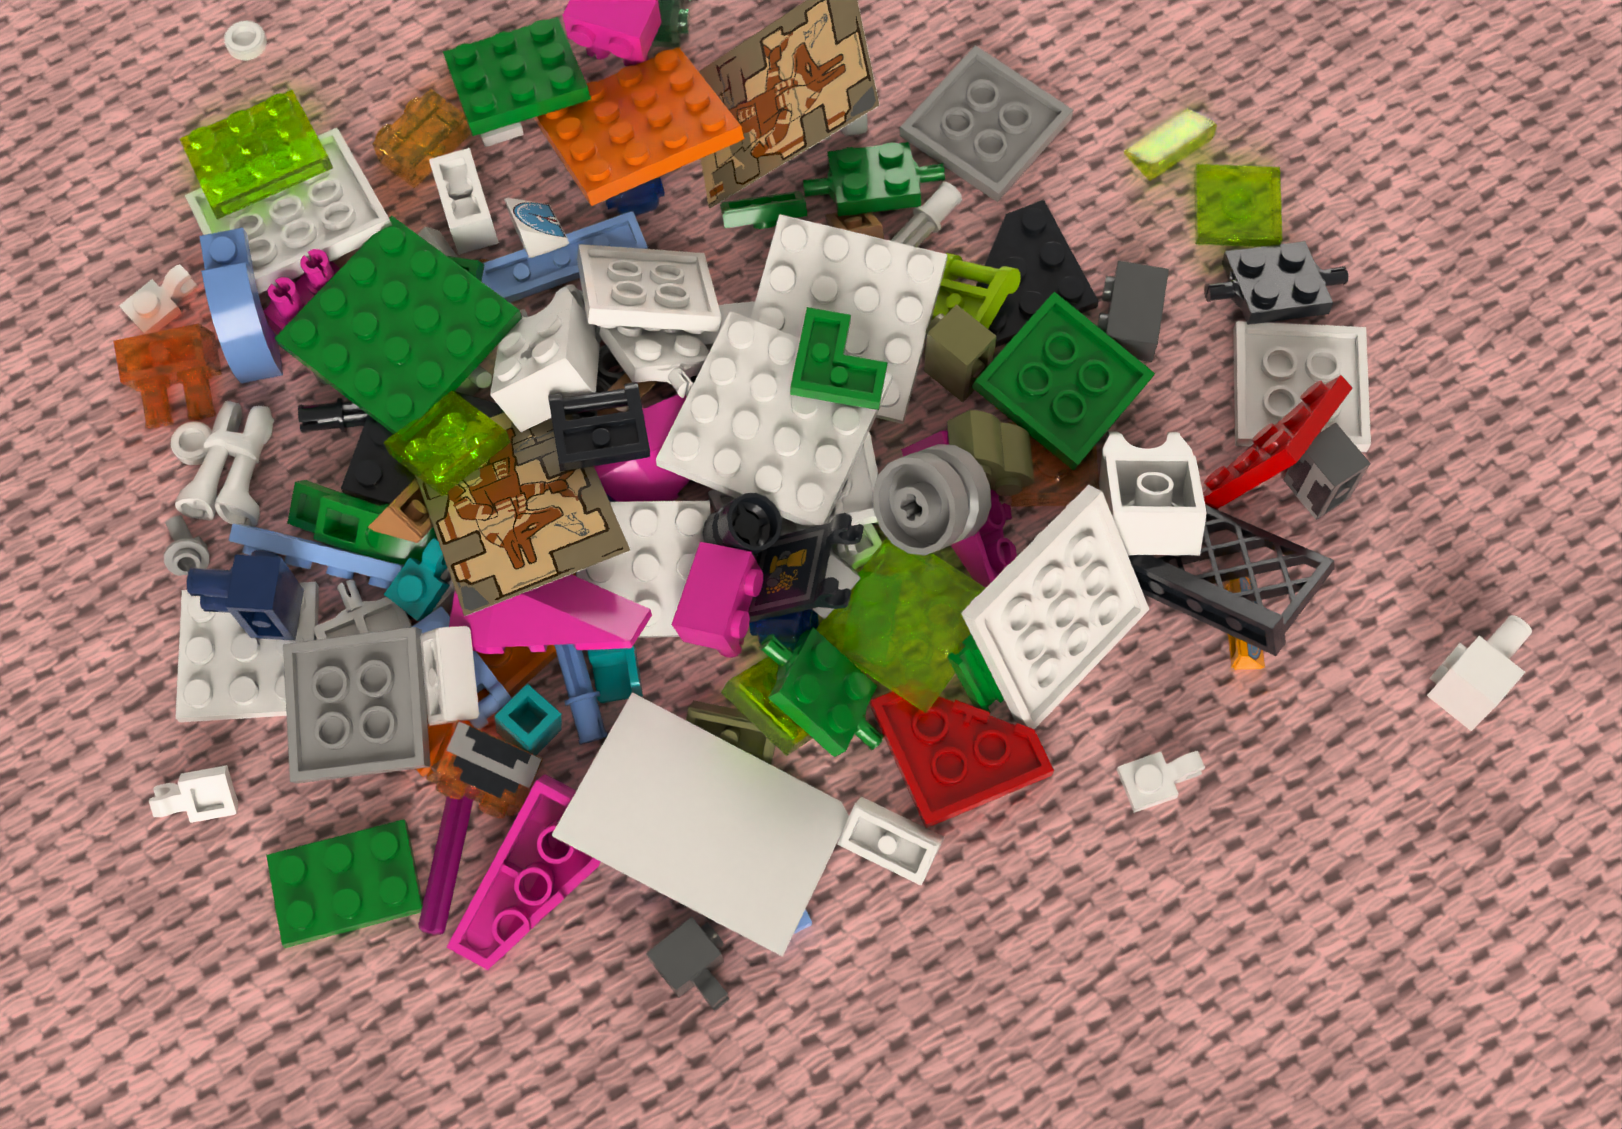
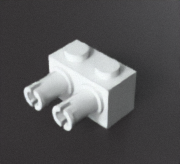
M1511 615L1488 641L1478 636L1469 648L1459 643L1429 678L1436 685L1427 696L1472 731L1524 675L1525 671L1510 659L1531 635L1532 629L1524 620Z

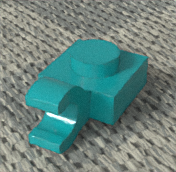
M433 538L425 548L422 562L413 558L407 560L384 593L387 598L417 621H421L431 614L450 587V584L441 578L447 569V565L437 539Z

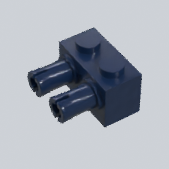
M258 550L253 551L251 555L235 554L233 567L230 570L190 568L187 575V592L190 596H200V606L204 612L231 613L250 638L296 641L304 589L282 557L273 552Z

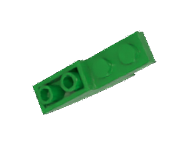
M307 480L296 481L294 484L287 524L314 533V540L357 554L405 565L409 558L422 562L425 548L433 538L437 539L433 527L418 543L370 530L368 526L390 504L378 506Z

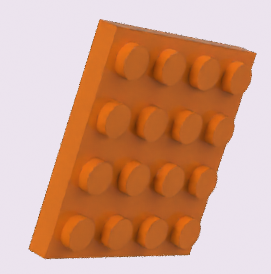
M680 47L661 51L649 60L635 66H626L618 73L602 80L587 83L591 100L534 117L539 128L591 206L745 139L739 122Z

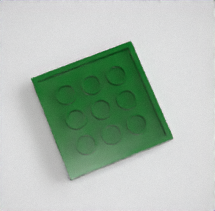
M391 215L389 219L392 225L374 233L274 339L281 348L407 444L523 317L518 308Z

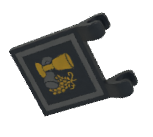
M841 513L836 515L828 524L780 535L774 545L758 553L756 561L763 572V584L759 595L752 598L748 610L750 616L749 623L818 607L831 609L846 608L850 601L851 590L849 588L838 589L839 581L836 578H825L832 543L847 545L860 543L864 526L862 524L852 526V516L847 513Z

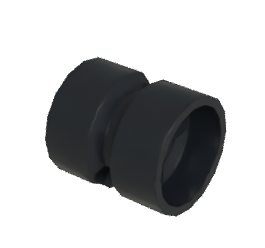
M745 493L711 513L704 524L703 539L705 543L750 551L754 556L774 545L780 537L782 528L781 515L776 505L766 496L758 493Z

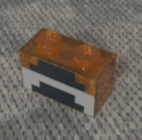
M457 720L447 729L426 779L436 783L435 789L441 794L454 799H462L465 796L480 803L478 808L482 812L493 817L504 818L505 815L512 816L521 810L543 758Z

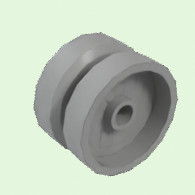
M937 444L889 462L877 476L873 490L874 513L881 530L893 545L909 554L927 555L971 537L981 529L987 521L991 508L990 484L984 469L969 452L956 445Z

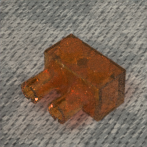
M197 323L113 341L120 382L141 393L146 421L145 427L147 429L158 428L163 423L164 426L174 424L167 388L178 383L183 384L188 420L203 419V415H206V418L216 416L209 379L213 378V376L222 375L214 332Z

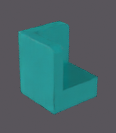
M635 644L632 648L588 650L596 691H599L601 695L597 698L599 703L629 699L632 692L640 697L643 696Z

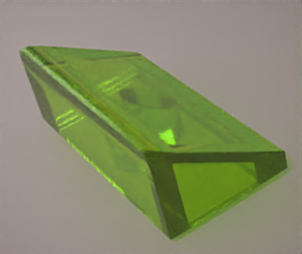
M1186 109L1126 149L1124 154L1149 181H1152L1214 138L1217 124L1203 115Z

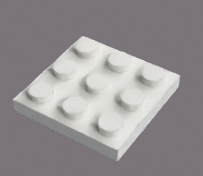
M579 244L577 262L588 324H596L603 328H616L618 326L641 327L648 331L678 329L692 334H700L705 331L719 332L721 313L704 253Z
M1236 321L1233 328L1235 446H1252L1254 444L1252 442L1254 436L1270 423L1277 424L1301 403L1300 397L1309 387L1320 380L1327 384L1342 375L1353 388L1321 432L1337 423L1361 452L1368 451L1371 446L1366 327L1267 322L1248 325L1245 321Z
M710 500L610 502L631 551L576 572V577L649 608L652 617L638 638L680 637L671 624L699 543L704 542V524L711 515Z
M316 582L300 583L304 592L296 641L250 638L231 613L204 612L200 606V596H190L187 590H182L175 719L179 722L287 716L283 644L317 640L313 627L318 625V584Z

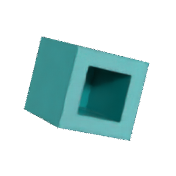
M527 683L495 715L496 732L510 745L537 756L562 730V716L555 707Z

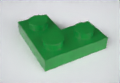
M807 307L790 386V395L879 410L888 362L844 355L851 315Z

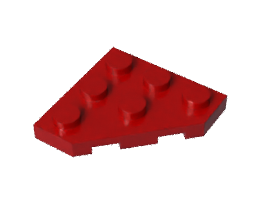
M1342 375L1327 384L1320 380L1309 387L1301 395V403L1277 424L1270 423L1260 430L1252 439L1254 444L1227 468L1223 465L1207 477L1204 481L1207 489L1203 493L1205 505L1219 509L1296 464L1353 387Z
M914 683L870 700L872 712L926 829L1048 778L1054 773V769L1035 729L1019 723L1014 725L990 716L988 711L956 699L954 702L929 692V689Z

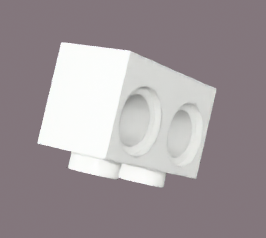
M470 148L429 159L458 255L498 244L497 235Z

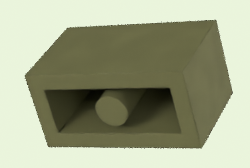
M956 304L946 315L942 313L937 315L926 329L927 342L924 350V372L961 402H964L975 391L972 388L975 380L993 361L997 336Z

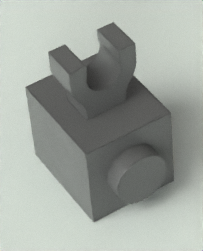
M693 917L689 918L646 953L652 965L678 998L695 986L714 1012L730 1000L728 993L711 974L714 969L724 962L719 951L724 946V943L707 922L700 927Z

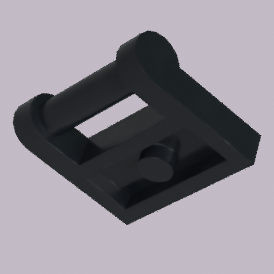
M638 382L626 383L623 389L562 398L561 393L548 395L560 471L650 457ZM624 406L628 408L627 412L566 421L565 418L566 415Z

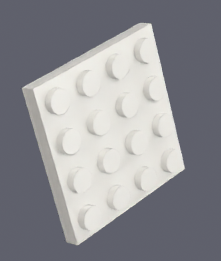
M334 128L185 195L203 235L244 228L248 236L258 295L268 290L271 284L276 286L275 280L278 278L295 279L305 273L301 268L300 261L304 255L310 261L307 253L310 250L320 249L327 254L329 261H334L342 255L362 247L374 233L392 225L338 128Z
M779 214L751 319L801 338L807 307L850 314L851 323L844 355L888 362L886 373L893 375L892 383L876 418L904 424L927 338L926 329L931 323L948 259L947 254Z
M730 311L656 458V463L658 467L734 498L745 493H758L766 496L776 505L781 517L807 528H812L827 523L879 410L790 395V386L800 338ZM886 373L880 407L892 383L893 375Z
M1088 485L1003 569L979 596L972 600L970 605L961 614L1014 720L1019 724L1035 729L1149 610V607L1103 492Z

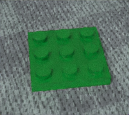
M558 17L538 20L529 26L509 32H499L492 37L473 43H463L453 49L443 51L472 136L591 100L587 83Z
M1053 292L975 380L972 388L1014 423L1027 430L1031 437L1074 471L1149 383L1155 373L1057 293Z

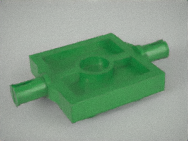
M889 142L883 145L860 148L847 147L842 150L827 151L829 166L827 177L810 180L804 179L803 190L805 198L829 194L830 198L836 203L838 216L921 206V183L945 181V169L943 163L919 166L912 158L909 142Z
M812 627L801 634L794 649L791 651L773 634H770L763 640L759 649L778 665L777 681L768 698L833 757L846 752L854 734L870 750L880 745L884 735L866 720V709L877 685L823 635Z

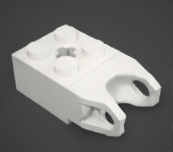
M574 284L559 289L551 303L535 315L528 317L525 309L520 310L523 318L498 344L490 395L520 432L551 418L548 395L561 393L562 398L596 393L600 344L595 339L596 325L588 324L584 298Z
M1107 431L1106 443L1102 449L1099 488L1103 492L1127 554L1200 555L1207 512L1196 456H1193L1190 446L1178 432H1167V440L1163 445L1157 448L1144 449L1129 444L1124 439V436L1117 431Z

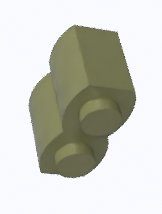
M969 410L947 421L949 445L960 447L977 460L984 469L990 489L994 490L998 495H1016L1022 491V488L1034 483L1030 434L1027 430L1014 424L1000 423L999 419L994 415L979 410Z

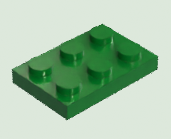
M405 819L266 855L281 943L285 948L421 913L423 900L408 824Z

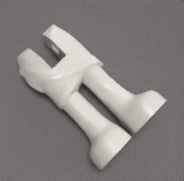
M231 401L224 402L216 417L211 435H209L204 443L206 456L194 479L177 496L175 507L180 513L189 518L210 521L213 520L217 511L218 515L230 524L257 525L260 517V508L249 495V485L255 465L259 463L262 448L272 435L274 419L269 407L253 406L249 412L242 434L238 433L242 419L241 405ZM228 455L235 457L224 486L217 496V487Z

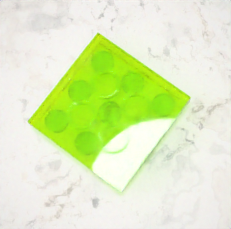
M293 89L282 94L272 95L262 103L245 110L235 111L225 119L206 127L196 128L190 134L179 138L217 220L333 169L332 163Z
M886 537L859 572L860 580L851 589L848 606L842 609H833L816 630L857 668L927 713L956 674L947 655L951 652L957 655L964 648L962 641L971 634L961 613L986 587L933 553L927 555L909 554L893 545Z

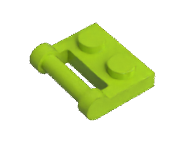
M945 253L948 259L931 321L941 313L946 315L957 304L988 329L1008 294H1013L1018 289L1021 280L1019 270L1003 266L1000 269L963 261L959 255ZM960 277L989 284V287L986 289L952 280Z

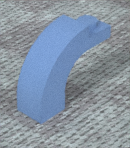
M244 228L199 236L205 270L201 272L206 297L221 348L231 371L241 384L282 376L280 349L274 339L276 334L269 326L260 302L246 231Z

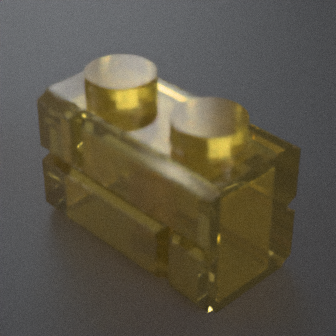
M429 89L421 98L415 97L411 99L404 109V114L392 125H384L378 131L372 145L379 162L412 188H415L432 172L429 159L452 153L471 133L463 112L450 102L447 103L433 89Z

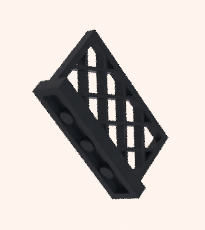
M1205 505L1207 512L1205 521L1207 522H1205L1203 533L1206 547L1201 548L1200 555H1168L1159 558L1151 555H1128L1144 595L1274 656H1277L1286 644L1285 633L1335 569L1333 559L1208 505ZM1228 530L1236 534V541L1211 545L1209 533ZM1267 547L1275 551L1276 558L1254 563L1250 562L1247 550ZM1241 552L1245 565L1218 570L1216 557ZM1209 559L1213 572L1193 575L1186 572L1183 565ZM1302 564L1316 569L1310 577L1293 581L1290 580L1287 570L1288 567ZM1281 570L1284 583L1258 588L1254 575ZM1248 576L1252 590L1232 593L1223 588L1222 582ZM1288 594L1290 604L1282 614L1265 608L1262 603L1263 599Z

